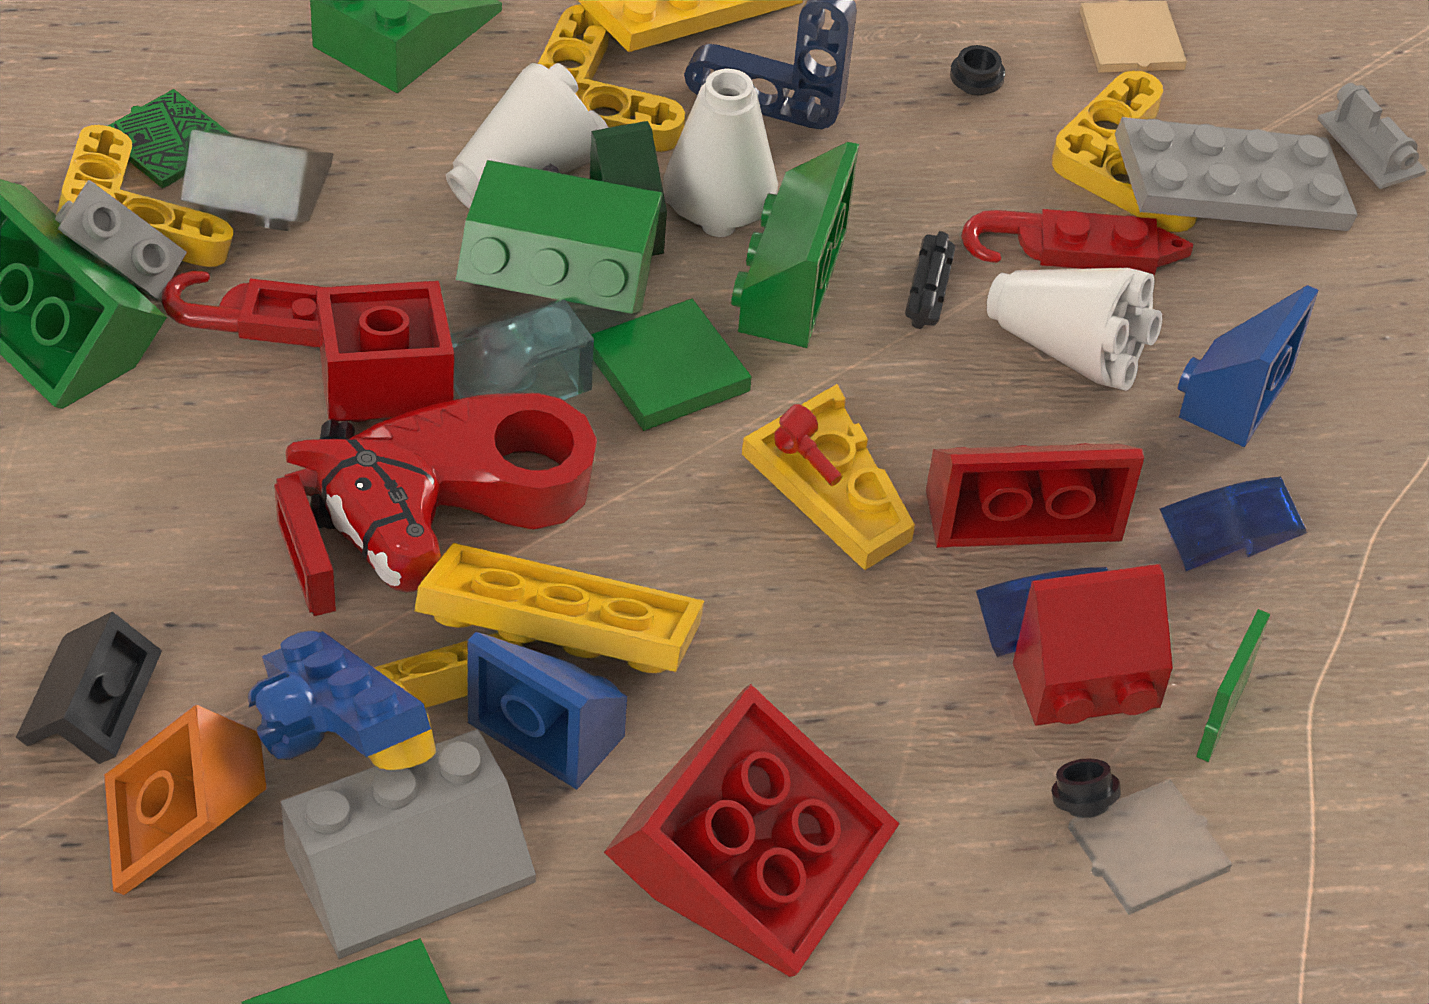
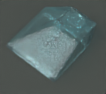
M565 299L535 303L450 333L454 350V389L460 398L483 394L540 393L566 400L592 390L594 339Z

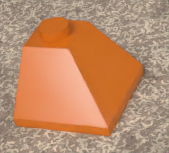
M195 705L104 775L113 891L122 895L127 894L267 789L262 744L256 730L199 705Z

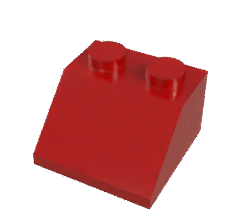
M439 281L316 288L322 378L328 420L362 422L368 419L393 418L431 404L454 400V350Z
M1160 564L1031 582L1013 666L1035 726L1058 722L1062 724H1076L1087 718L1120 713L1138 715L1150 709L1161 708L1173 664L1165 579Z

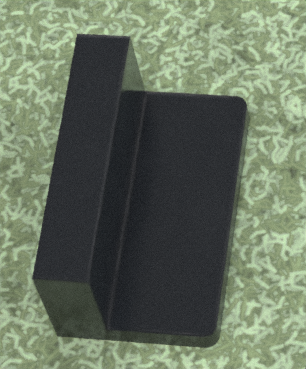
M113 611L67 633L56 650L16 738L26 746H30L58 733L98 764L116 757L162 650Z

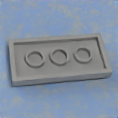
M1127 117L1121 118L1116 129L1115 137L1140 212L1349 231L1358 215L1327 138L1308 134L1294 135L1266 132L1259 129L1245 130L1215 127L1209 124L1196 125L1166 122L1158 119L1146 120Z

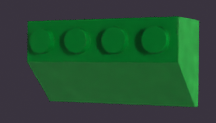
M0 179V355L54 407L63 409L134 369L167 317L123 276L58 230L60 223L55 220L56 215L25 186Z

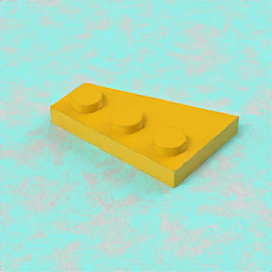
M835 384L801 405L808 408L816 417L818 431L810 439L817 444V448L843 476L840 482L830 486L806 458L804 459L798 451L794 454H787L777 448L774 434L780 427V417L743 438L742 455L861 568L867 570L912 542L915 524L885 469H880L875 464L867 449L868 438L860 424L852 422L845 409L846 398L838 384Z

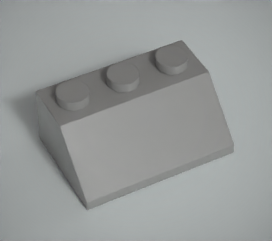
M479 729L435 744L436 753L434 756L414 767L386 770L375 766L281 801L285 850L338 959L536 882V873L508 782Z

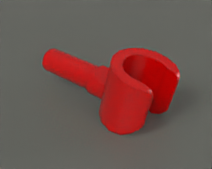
M794 404L780 417V427L774 434L775 445L780 451L787 454H794L798 451L804 459L806 458L830 486L836 485L843 476L817 448V444L810 439L818 431L816 417L805 406Z

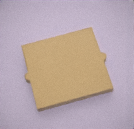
M1119 0L1118 2L1081 3L1079 12L1098 73L1127 72L1132 70L1146 73L1147 71L1185 70L1187 60L1166 1L1129 2L1128 0Z

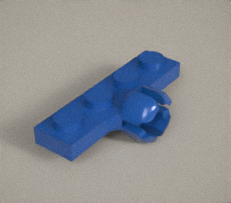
M305 631L294 634L281 642L280 649L263 655L262 659L268 678L258 681L248 693L249 707L256 705L262 715L261 724L257 727V733L268 751L277 759L291 760L316 749L324 739L325 732L327 731L336 733L361 754L368 757L431 729L424 703L323 631L319 633L316 631Z

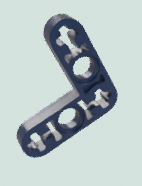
M806 0L799 15L794 65L717 44H706L700 46L694 52L684 73L685 82L689 89L698 95L701 86L706 83V79L711 73L710 69L714 70V72L720 69L739 70L748 75L751 80L756 78L765 79L771 82L777 89V94L770 95L760 92L755 88L762 115L813 129L829 128L835 123L846 99L857 15L856 3L854 0ZM825 9L831 11V19L834 20L830 30L822 29L825 23ZM816 49L829 53L836 61V65L823 66L818 64L811 57L810 51ZM790 90L795 91L792 98L788 97ZM815 97L820 99V105L815 103Z

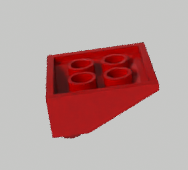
M750 684L739 693L641 802L603 853L654 900L785 975L793 977L799 973L900 823Z

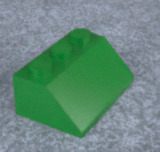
M846 142L785 172L778 194H767L761 216V227L765 228L764 232H753L746 258V266H750V270L748 273L738 272L732 292L731 306L740 308L738 332L803 348L808 347L848 230L859 144Z
M487 160L465 220L456 280L631 314L641 311L643 309L663 192Z

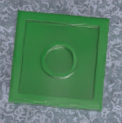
M693 298L588 335L586 339L587 353L643 431L747 393L751 389L752 376Z

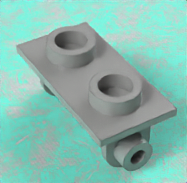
M1354 83L1344 85L1337 93V99L1339 100L1337 110L1318 115V121L1379 189L1426 175L1427 170L1418 161L1417 143L1412 138L1407 137L1390 117L1380 119L1383 109L1372 99L1365 86H1356Z
M91 180L86 182L74 203L70 200L67 201L55 217V220L60 223L58 230L155 301L160 299L164 287L171 280L187 253Z

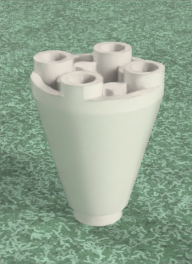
M531 63L523 69L454 160V168L446 174V180L454 194L467 208L470 209L487 160L562 174L590 163L591 131L609 127L596 112L588 111L575 94L578 91L577 82L563 65L556 63L548 69L542 64Z
M735 69L717 70L707 77L706 83L701 86L663 178L665 201L680 216L695 224L702 225L704 232L711 236L726 237L731 235L736 227H743L760 220L767 194H777L778 181L756 90L750 77Z
M1131 268L1016 270L1011 274L1000 273L994 279L987 298V314L991 319L998 320L1002 328L1095 383L1125 391L1130 389L1134 383L1138 369V359L1144 345H1153L1156 342L1162 326L1161 311L1152 309L1153 274Z

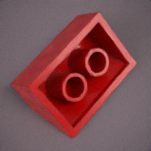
M1119 443L933 449L926 485V495L936 548L1120 542L1123 540L1143 466V451L1141 448Z

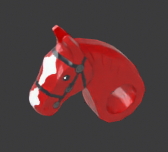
M540 393L483 394L431 404L379 422L350 439H312L293 442L287 446L285 451L286 462L306 469L286 474L284 477L299 474L306 496L320 494L336 530L359 549L385 584L395 591L412 593L418 590L420 583L441 558L438 539L431 529L436 509L439 505L464 508L483 514L500 523L532 530L565 523L585 505L597 438L587 417L561 398ZM532 451L548 456L559 465L548 470H529L515 466L504 459L503 456L513 452Z

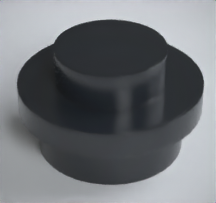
M972 45L962 49L958 57L953 60L950 78L959 89L968 94L979 96L993 93L1003 85L1005 68L1000 55L995 50L982 45Z
M1091 758L1078 759L1062 765L1056 772L1057 781L1051 789L1055 806L1079 818H1091L1105 813L1109 806L1114 804L1121 796L1120 781L1115 775L1111 774L1110 765L1105 761Z

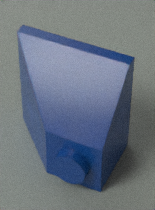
M1309 285L1303 287L1216 338L1201 360L1192 357L1186 365L1178 384V390L1185 393L1179 418L1245 447L1293 373L1319 290Z
M475 632L467 640L468 723L577 790L625 737L627 696L621 693L608 679L601 676H593L570 662L479 632Z

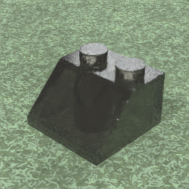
M192 130L181 201L199 204L198 211L212 214L223 220H233L234 211L256 214V226L290 231L291 221H310L332 165L333 153L221 132Z

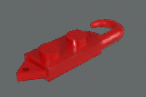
M1042 209V213L1007 210L982 211L972 216L964 224L961 234L965 249L972 256L986 262L998 263L1001 260L999 252L986 248L980 243L978 238L982 233L993 232L1017 234L1023 251L1032 259L1039 260L1042 266L1077 269L1131 268L1155 275L1157 267L1190 257L1194 246L1193 243L1158 227L1156 218Z
M189 271L172 278L162 291L161 303L166 314L178 324L191 328L239 333V338L320 348L316 288L321 286L250 278L249 283H241L231 288L223 296L219 306L194 304L181 299L182 291L194 284L207 283L210 280V275L206 271Z

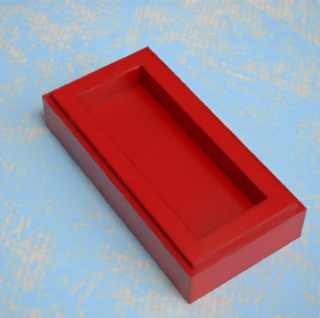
M299 474L277 478L276 484H274L277 522L309 613L312 612L313 616L335 612L333 567Z

